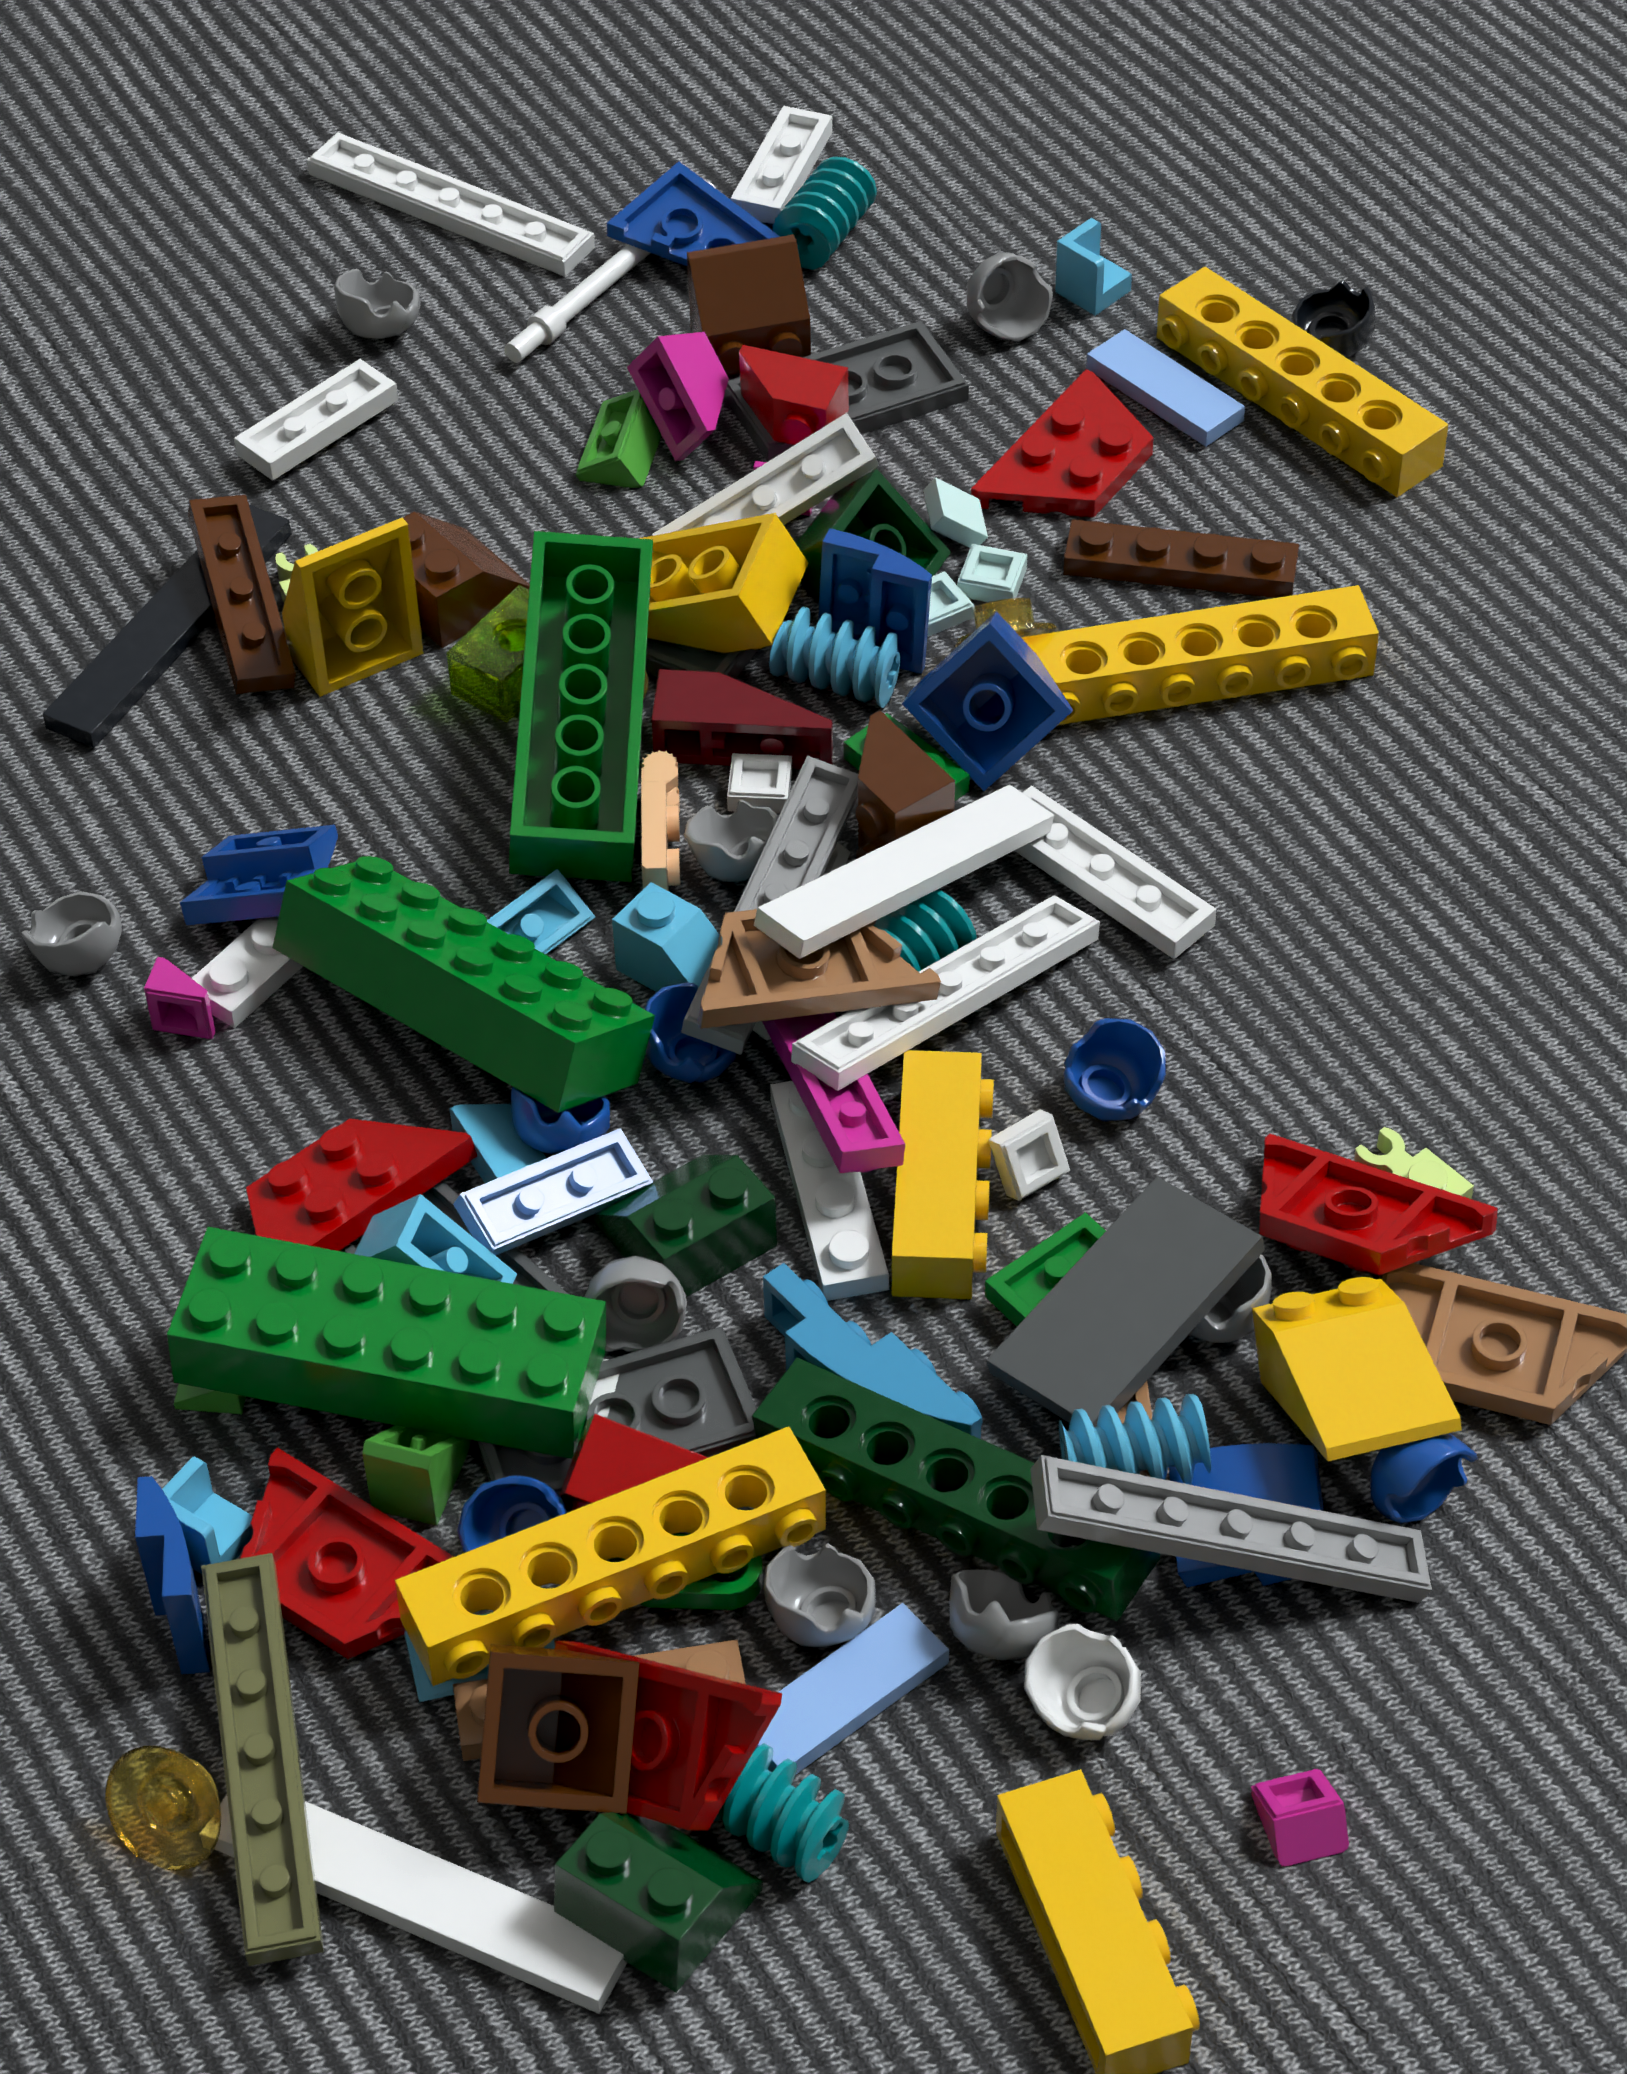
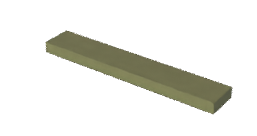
M269 1553L203 1565L201 1567L245 1956L248 1965L253 1966L324 1952L277 1572L273 1554Z

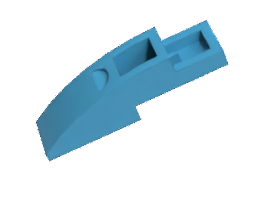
M782 1263L763 1276L764 1317L785 1336L786 1371L798 1357L981 1439L982 1416L978 1407L967 1394L961 1391L955 1393L938 1377L933 1364L923 1352L915 1348L910 1350L892 1332L871 1345L866 1333L858 1324L853 1321L845 1322L829 1307L826 1297L814 1282L809 1279L802 1281L785 1263Z

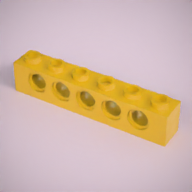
M1203 267L1159 295L1156 338L1397 498L1443 467L1448 423L1212 270Z
M1359 585L1021 638L1038 655L1073 709L1072 713L1058 724L1064 725L1374 676L1379 632Z
M788 1426L395 1580L400 1619L432 1686L453 1678H469L482 1671L489 1664L491 1644L543 1648L555 1637L585 1625L597 1626L615 1618L623 1610L653 1598H669L679 1593L688 1584L718 1572L731 1573L739 1570L752 1558L783 1546L791 1545L796 1547L807 1542L816 1533L826 1530V1489L791 1428ZM741 1507H753V1508H755V1509H753V1510H739L738 1508H741ZM678 1532H688V1533H691L690 1535H687V1536H675V1535H672V1534L678 1533ZM611 1558H625V1559H626V1560L621 1561V1562H608V1561H606V1560H609V1559H611ZM546 1584H560L556 1588H541V1586ZM480 1610H493V1611H494V1612H492V1613H490V1614H487V1615H475V1614H473V1613H475V1612H477V1611H480Z

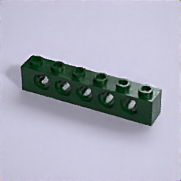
M798 1357L752 1415L757 1439L788 1426L791 1428L824 1488L833 1497L842 1501H857L880 1512L886 1520L900 1528L913 1527L939 1539L946 1548L958 1555L969 1556L972 1554L998 1566L1008 1577L1019 1583H1034L1060 1595L1070 1606L1079 1611H1095L1118 1621L1160 1559V1553L1037 1530L1030 1471L1035 1463ZM1076 1545V1547L1064 1548V1547H1067V1546Z

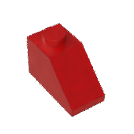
M742 345L739 351L741 395L774 441L796 445L845 413H848V367Z
M594 1414L585 1424L559 1495L564 1501L573 1504L571 1512L708 1457Z

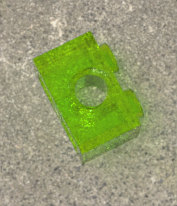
M520 585L446 653L451 695L506 723L520 711L529 590Z

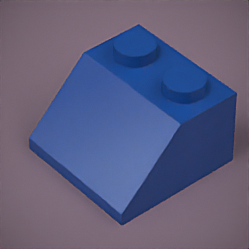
M997 611L909 691L902 703L960 767L970 774V777L983 791L990 787L1073 711L1038 655Z

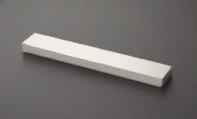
M338 132L307 159L308 172L311 176L564 277L595 248L594 233Z
M1009 784L758 907L754 926L801 959L1050 833L1055 815Z
M1053 895L919 971V973H922L931 968L938 974L941 984L937 1000L850 1010L792 1043L791 1062L797 1063L814 1074L818 1079L839 1091L1095 942L1099 936L1100 921Z
M226 1794L202 1833L206 1846L234 1857ZM305 1801L316 1891L318 1894L600 2014L627 1965L622 1953L554 1912L553 1905Z

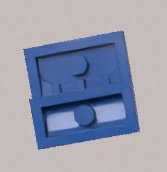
M829 528L822 541L818 621L824 613L831 614L832 633L837 634L846 619L851 620L854 623L853 639L856 640L860 639L866 627L872 626L876 630L875 645L880 647L890 632L896 633L898 636L897 652L900 653L899 669L922 674L926 661L932 574L906 556L886 546L847 532Z
M326 825L228 836L201 857L208 880L180 902L186 925L279 916L286 880L312 874L319 868H328L338 839L336 826Z
M1261 1443L1210 1448V1473L1207 1472L1203 1463H1196L1192 1481L1194 1486L1324 1511L1318 1457L1312 1445ZM1169 1467L1170 1481L1183 1483L1176 1467ZM1177 1557L1178 1574L1186 1587L1255 1572L1263 1586L1292 1579Z
M152 1476L138 1477L135 1539L155 1616L167 1615L181 1674L210 1672V1650L207 1629L183 1530L174 1508Z

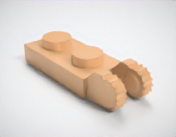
M659 750L658 752L652 751L651 754H646V758H643V763H641L643 889L652 882L669 891V886L680 885L679 848L668 849V842H680L678 762L672 753L669 754L667 751L661 752Z

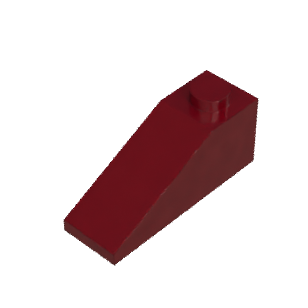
M659 669L651 719L653 752H658L659 750L661 752L667 751V753H672L673 757H676L678 763L731 766L732 753L792 756V769H801L807 756L833 765V728L831 719L719 672Z

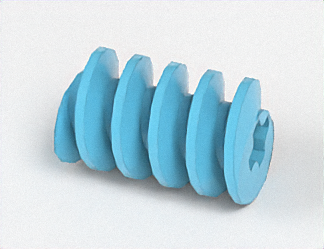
M803 606L793 621L783 622L778 629L770 651V673L773 676L779 677L788 672L789 678L796 683L805 682L809 678L811 685L820 690L827 688L831 684L833 691L840 696L848 695L853 690L855 698L863 703L871 701L875 696L877 705L884 708L893 694L899 674L900 653L897 652L898 636L896 633L890 632L880 647L875 645V628L868 626L859 640L853 639L854 623L848 619L843 622L837 634L832 633V616L828 613H824L816 626L812 627L810 626V609Z
M1194 1394L1185 1395L1182 1400L1179 1416L1169 1399L1158 1398L1154 1405L1151 1420L1143 1405L1138 1401L1130 1402L1127 1406L1124 1423L1121 1422L1114 1407L1111 1405L1101 1407L1096 1427L1093 1426L1087 1412L1083 1409L1074 1410L1068 1431H1066L1061 1420H1059L1060 1448L1063 1460L1139 1475L1140 1471L1147 1470L1151 1477L1166 1480L1168 1467L1175 1466L1183 1483L1192 1485L1196 1463H1203L1207 1472L1210 1473L1211 1455L1205 1415L1199 1398Z

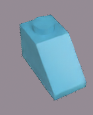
M650 882L612 919L616 970L655 992L665 986L686 982L695 983L699 988L717 949L719 933L700 908Z
M421 1194L372 1216L354 1253L513 1284L517 1276L515 1271Z

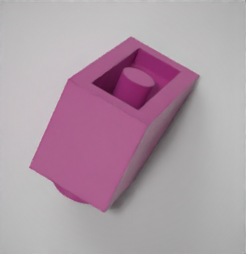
M705 332L658 336L627 366V369L674 460L682 461L715 431L729 378Z

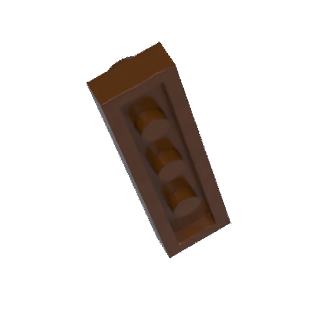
M246 495L189 500L188 517L236 694L294 688L296 673Z
M1072 519L1064 555L1063 575L1279 598L1293 595L1299 544Z

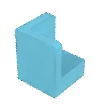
M1090 218L1057 241L1055 292L1096 316L1131 291L1132 274L1100 255L1101 223Z
M195 1456L192 1457L162 1490L174 1508L183 1530L192 1569L202 1574L201 1566L236 1560L240 1556L244 1546L252 1538L251 1521L253 1516L215 1494L212 1489L207 1463Z

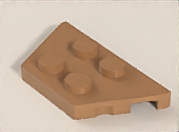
M757 909L728 912L724 915L718 946L711 963L708 983L700 1005L698 1024L700 1029L937 1000L941 980L938 974L931 968L919 973L900 957L902 944L885 930L878 929L871 923L799 959L754 926Z
M1416 1263L1384 1273L1382 1276V1280L1405 1303L1452 1401L1552 1425L1627 1353V1314Z

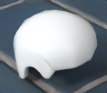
M1067 1624L1041 1637L1025 1661L1024 1689L1036 1713L1050 1728L1066 1737L1080 1740H1100L1103 1736L1114 1735L1128 1724L1140 1703L1141 1671L1126 1647H1122L1121 1642L1115 1636L1090 1631L1079 1624Z

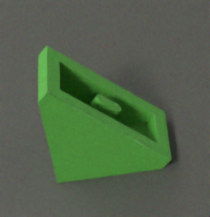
M395 1425L366 1439L362 1455L371 1505L383 1513L437 1526L467 1457L472 1440Z

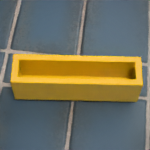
M916 1050L904 1052L899 1133L905 1142L903 1165L897 1166L892 1244V1296L972 1299L973 1273H986L987 1233H975V1220H988L990 1181L977 1180V1168L990 1169L991 1147L988 1139L992 1137V1130L979 1129L980 1118H992L994 1079H981L982 1053Z
M1081 1769L997 1795L996 1834L1095 2073L1156 2074L1189 2063L1192 2033L1199 2030L1200 2027L1197 2008L1186 1985L1175 1987L1166 1966L1171 1962V1955L1165 1933L1158 1920L1154 1919L1147 1922L1138 1901L1143 1897L1141 1881L1130 1856L1127 1855L1119 1858L1111 1839V1837L1115 1836V1825L1110 1807L1102 1793L1092 1795Z

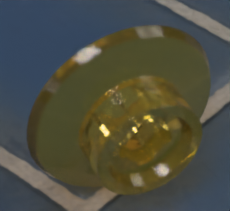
M1029 598L997 600L980 604L973 608L976 629L997 611L1020 637L1059 632L1055 624L1034 622L1032 603ZM969 633L958 638L955 644V648H957L972 633Z
M161 1746L134 1748L123 1754L115 1762L108 1775L105 1799L112 1826L124 1845L137 1857L165 1870H187L205 1861L213 1852L218 1842L222 1818L217 1788L209 1772L201 1764L186 1755Z

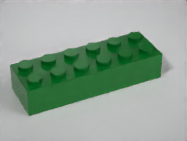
M534 531L510 827L509 874L548 876L558 869L564 878L632 881L653 551L652 539Z
M363 856L359 857L355 862L333 868H319L312 874L286 880L272 948L558 1113L638 1083L655 1015L632 1003L633 1000L627 993L601 986L583 976V971L578 966L564 961H556L536 950L534 943L529 939L500 930L488 923L487 918L482 913L453 904L441 897L440 892L435 887L406 878L394 871L391 863L381 858Z
M207 1227L169 1327L167 1339L174 1383L573 1459L606 1351V1301Z

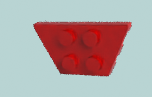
M1086 369L971 488V495L980 500L981 509L989 508L990 499L1023 501V512L1043 514L1061 512L1068 516L1094 518L1153 455L1154 437L1095 373Z
M349 1118L339 1126L326 1131L321 1138L288 1160L275 1165L267 1174L246 1187L256 1236L340 1251L365 1233L372 1216L414 1196L422 1195L476 1158L477 1152L472 1137L464 1132Z
M1269 1133L1265 1137L1259 1234L1285 1243L1292 1249L1321 1255L1344 1263L1349 1268L1357 1271L1381 1275L1490 1236L1496 1231L1497 1207Z
M277 1448L269 1459L268 1469L270 1476L263 1500H257L252 1517V1538L244 1546L241 1558L272 1553L276 1565L282 1618L347 1659L403 1635L406 1630L400 1619L395 1580L454 1556Z
M556 1641L554 1649L639 1662L627 1813L685 1830H709L778 1711L783 1693L579 1642Z

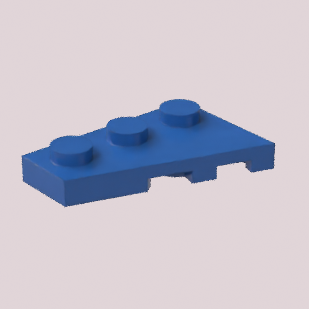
M679 161L607 222V237L687 266V252L780 237Z

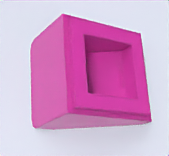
M157 957L144 987L152 1029L213 1039L216 1031L208 991L163 957Z
M1320 1769L1268 1780L1251 1786L1253 1801L1272 1851L1281 1866H1290L1342 1853L1348 1849L1349 1840L1344 1802Z

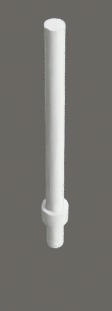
M627 244L555 305L544 306L531 316L527 322L528 327L505 345L504 350L507 357L511 361L519 363L541 344L549 345L565 332L568 321L648 256L650 252Z

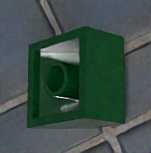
M877 468L834 493L796 543L808 561L807 568L800 582L818 602L820 596L822 541L829 528L847 532L886 546L919 564L932 576L937 573L951 553Z
M701 1155L655 1180L651 1185L594 1214L595 1224L624 1258L640 1256L662 1263L680 1281L686 1297L777 1246L775 1196L738 1155Z
M600 1813L555 1864L554 1912L624 1955V1961L677 1993L763 1890V1881L671 1825L629 1813Z

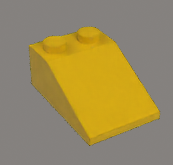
M771 513L639 538L653 540L647 638L720 653L760 649L773 645L774 638L779 627L782 625L808 565V561L777 514Z
M403 517L294 562L282 611L285 636L292 661L319 697L424 654L409 528Z
M1369 1277L1351 1278L1341 1282L1338 1289L1316 1294L1289 1292L1276 1297L1272 1304L1252 1308L1261 1383L1327 1461L1462 1430L1460 1415L1405 1303L1382 1279L1376 1280Z

